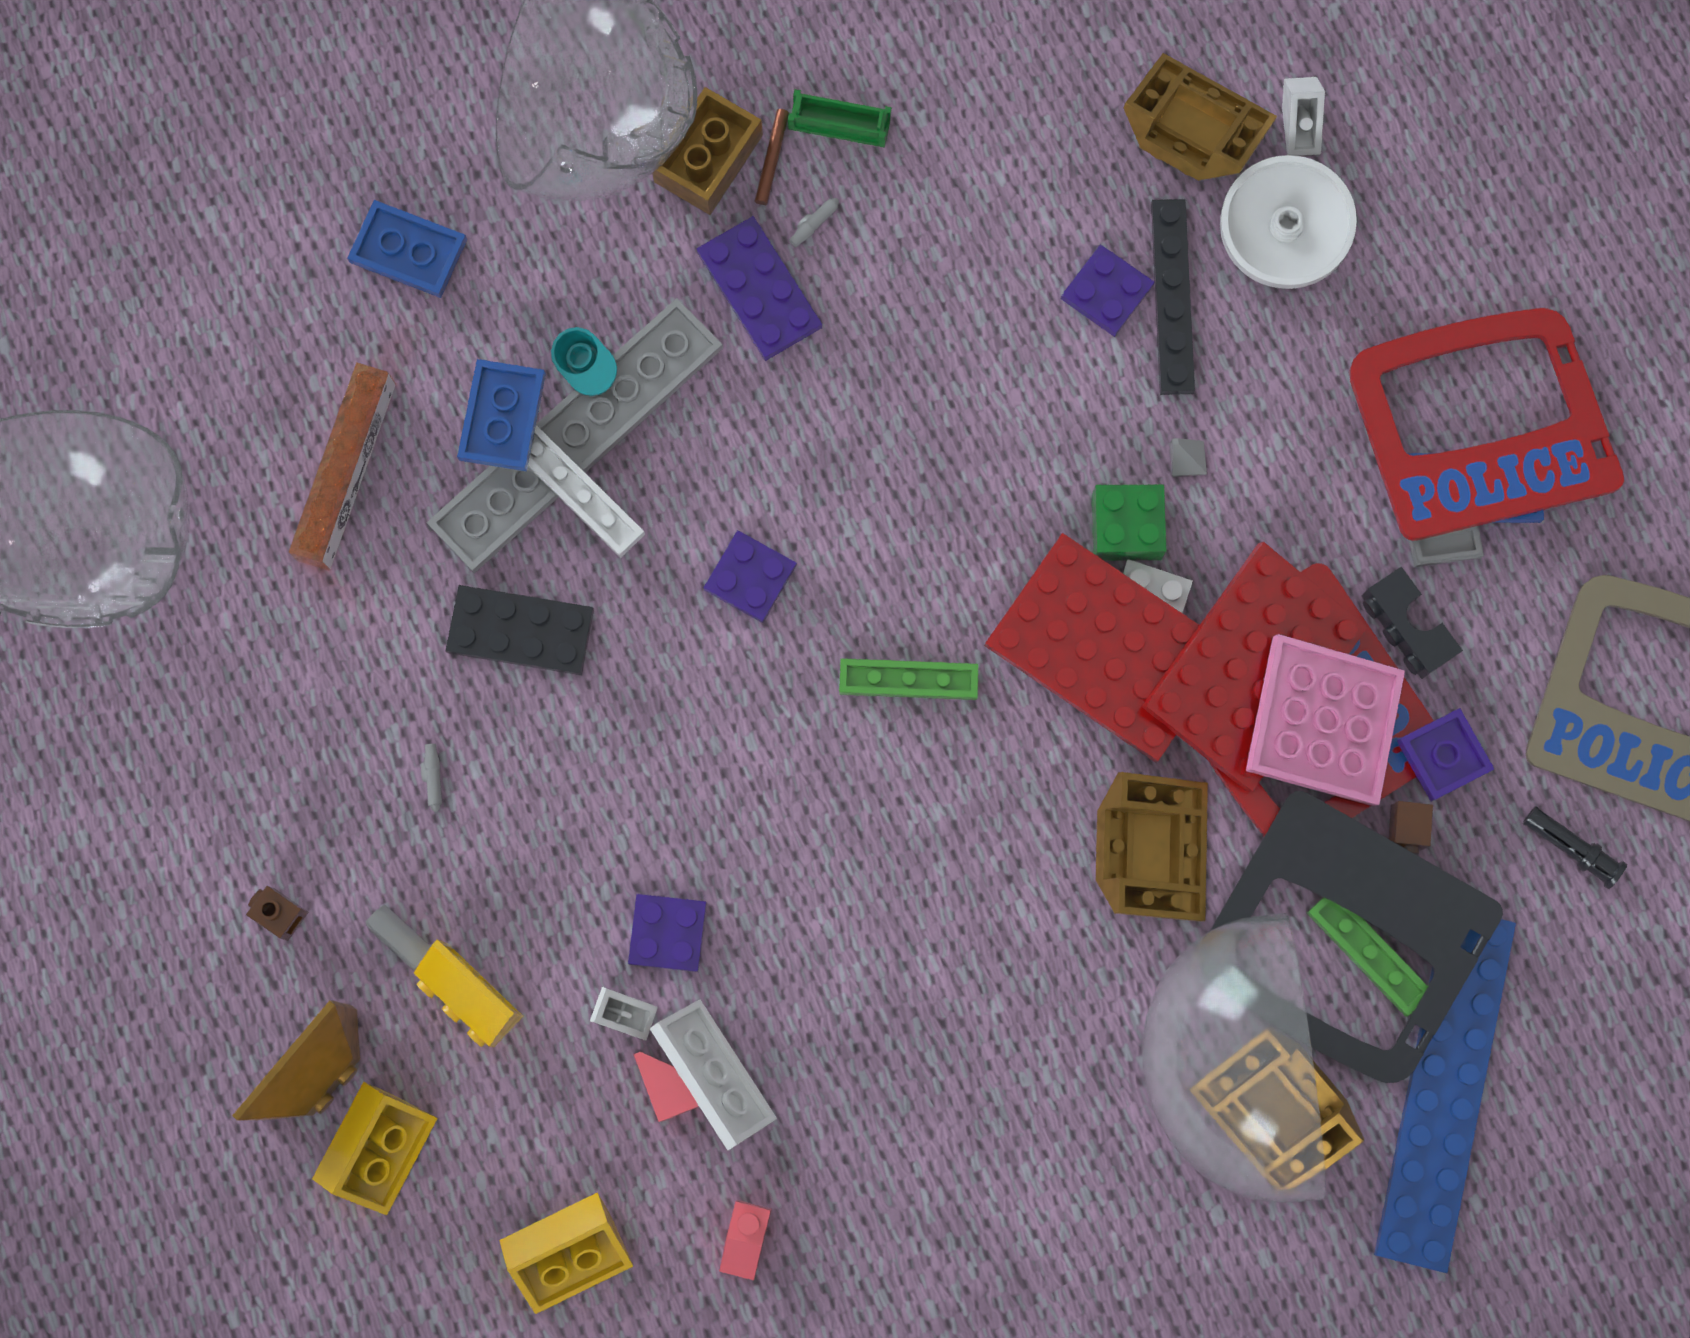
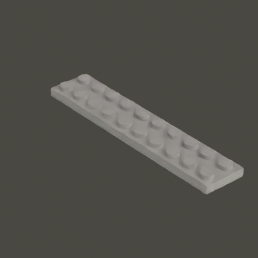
M676 298L613 355L617 363V377L613 385L606 392L596 396H587L573 390L536 425L586 473L723 349V344ZM489 466L436 513L427 524L473 573H476L549 507L558 496L529 467L526 472Z

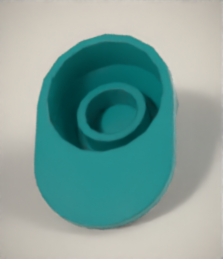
M579 327L568 328L559 333L553 341L551 349L552 362L560 374L577 392L587 396H596L606 392L613 385L617 377L616 360L602 342L589 330Z

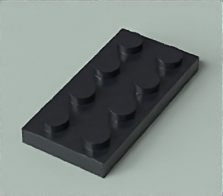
M459 585L445 651L449 654L582 676L594 608Z

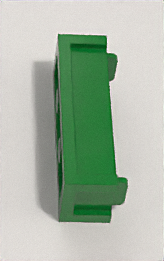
M794 89V104L792 113H789L788 130L885 148L891 122L892 107L885 106V109L802 94L801 90Z

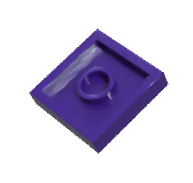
M1100 244L1063 292L1061 300L1115 337L1155 282Z
M737 530L703 588L704 591L763 623L796 568L797 563Z
M1461 708L1397 740L1430 802L1494 770L1492 763Z
M636 894L628 964L699 972L707 902Z

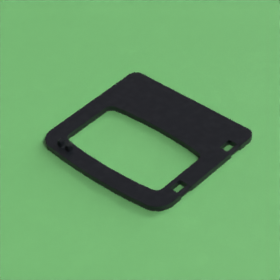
M1295 791L1286 798L1202 943L1198 954L1199 967L1208 981L1290 1036L1380 1082L1397 1083L1408 1078L1415 1070L1431 1039L1436 1034L1477 963L1487 942L1500 923L1503 909L1495 899L1307 792ZM1282 878L1340 905L1397 939L1433 966L1434 975L1395 1044L1390 1049L1382 1050L1325 1023L1279 996L1233 963L1231 951L1273 880ZM1470 929L1481 935L1471 953L1460 948ZM1415 1024L1426 1030L1416 1049L1405 1043Z

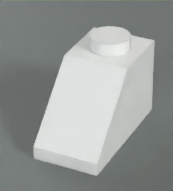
M1317 77L1284 79L1282 112L1287 155L1321 154L1325 90Z

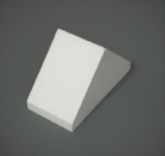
M602 987L590 1021L647 1040L658 1007Z

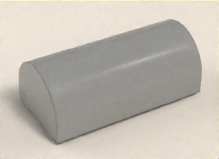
M386 905L377 909L365 921L367 928L413 971H415L431 947Z

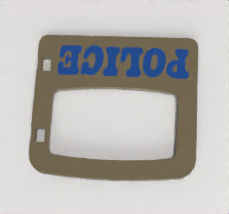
M1610 575L1593 577L1584 583L1577 593L1526 747V759L1531 765L1539 769L1690 822V736L1662 728L1609 707L1583 694L1579 688L1587 657L1605 607L1610 606L1630 610L1690 628V598Z

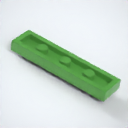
M841 658L839 695L977 700L978 664Z
M1324 897L1306 912L1405 1017L1414 1011L1428 986L1363 918Z

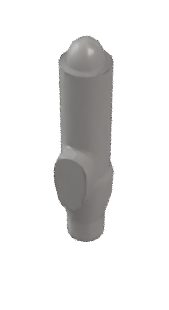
M837 198L828 199L813 215L807 214L798 223V229L789 239V242L796 248L812 236L815 230L838 209L839 200Z
M426 744L424 762L421 763V776L423 782L427 783L428 806L431 807L432 811L437 812L442 805L440 761L436 744Z

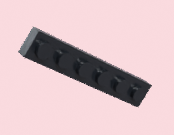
M1152 200L1151 219L1160 395L1194 394L1195 380L1186 200Z

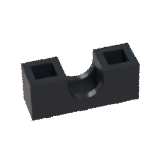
M1401 566L1368 588L1361 596L1365 600L1363 601V606L1366 612L1373 619L1378 618L1385 628L1383 634L1387 641L1394 647L1398 646L1404 654L1403 661L1408 670L1414 675L1418 674L1423 679L1463 650L1443 622L1429 631L1418 630L1409 623L1407 608L1422 594Z

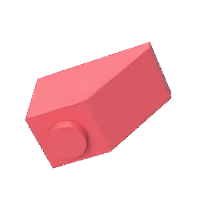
M643 1052L634 1054L658 1122L668 1120L699 1107L674 1066Z
M739 1200L735 1201L719 1272L750 1280L755 1279L772 1209Z

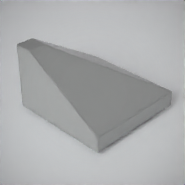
M1181 438L1171 440L1169 447L1172 477L1207 474L1204 441Z

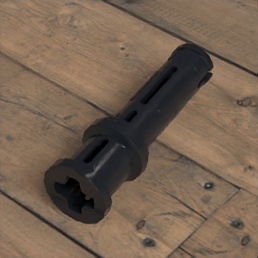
M1537 806L1530 811L1523 821V825L1528 826L1551 844L1578 861L1577 866H1579L1581 871L1588 870L1602 880L1604 887L1607 889L1615 885L1627 868V863L1624 861L1618 862L1603 852L1601 845L1598 843L1590 845L1564 825H1561L1541 811Z

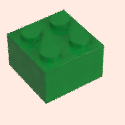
M1164 484L1095 485L1092 493L1093 554L1104 561H1127L1128 559L1132 561L1162 560L1166 553Z

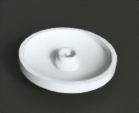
M1285 155L1271 157L1246 169L1230 187L1220 216L1221 237L1233 263L1251 279L1275 288L1293 289L1306 287L1329 276L1346 257L1355 237L1356 209L1347 186L1336 173L1322 163L1301 156Z

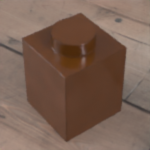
M1397 801L1392 804L1388 839L1416 855H1419V850L1430 847L1433 805Z

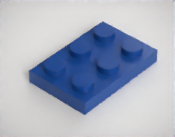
M374 200L347 259L351 264L441 298L468 239L465 234Z
M477 359L457 455L459 461L527 472L546 376L545 370Z

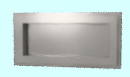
M1478 526L1418 541L1409 540L1414 567L1479 559L1484 556Z

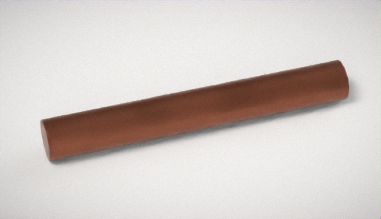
M777 109L754 201L756 204L766 206L768 203L789 112L785 109Z

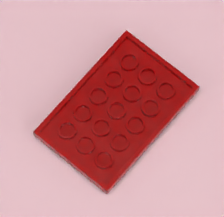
M1062 533L984 646L1157 763L1176 734L1141 706L1197 630L1199 624Z
M1265 542L1258 543L1141 707L1244 790L1253 792L1263 776L1246 771L1273 636L1280 634L1349 654L1368 627Z

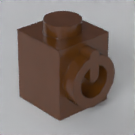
M266 886L264 890L259 889L252 896L248 904L250 910L246 915L278 938L289 941L309 912L275 888Z

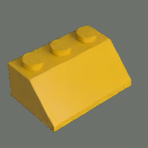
M437 939L413 972L420 979L416 985L431 999L434 995L439 997L445 1003L441 1009L454 1022L457 1023L461 1019L470 1027L467 1034L480 1047H483L485 1043L489 1047H495L523 1017L511 1003L448 943Z
M363 1081L312 1180L335 1196L387 1215L438 1118L387 1091Z
M598 1192L499 1240L507 1271L535 1314L633 1267L614 1221Z

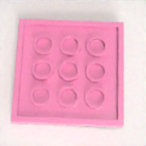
M1280 634L1273 636L1246 771L1367 805H1379L1405 671Z

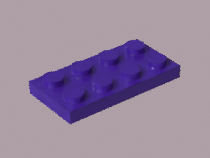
M754 216L696 248L697 254L765 361L822 329L821 321Z

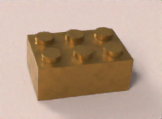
M704 87L652 165L654 183L711 215L762 138V120Z

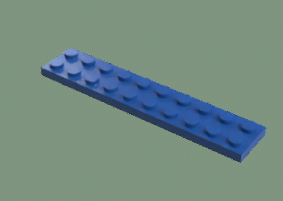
M1501 919L1436 1034L1423 1053L1421 1060L1410 1074L1374 1252L1375 1256L1443 1273L1448 1272L1516 927L1515 922ZM1470 929L1460 948L1471 953L1481 935ZM1432 966V970H1431V975H1430L1429 983H1430V981L1432 980L1433 975H1434V968H1433V966ZM1421 1027L1419 1029L1416 1047L1426 1031Z

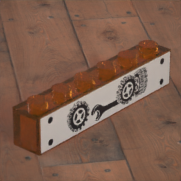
M357 362L355 364L289 549V553L298 562L328 571L331 569L396 383L388 371Z

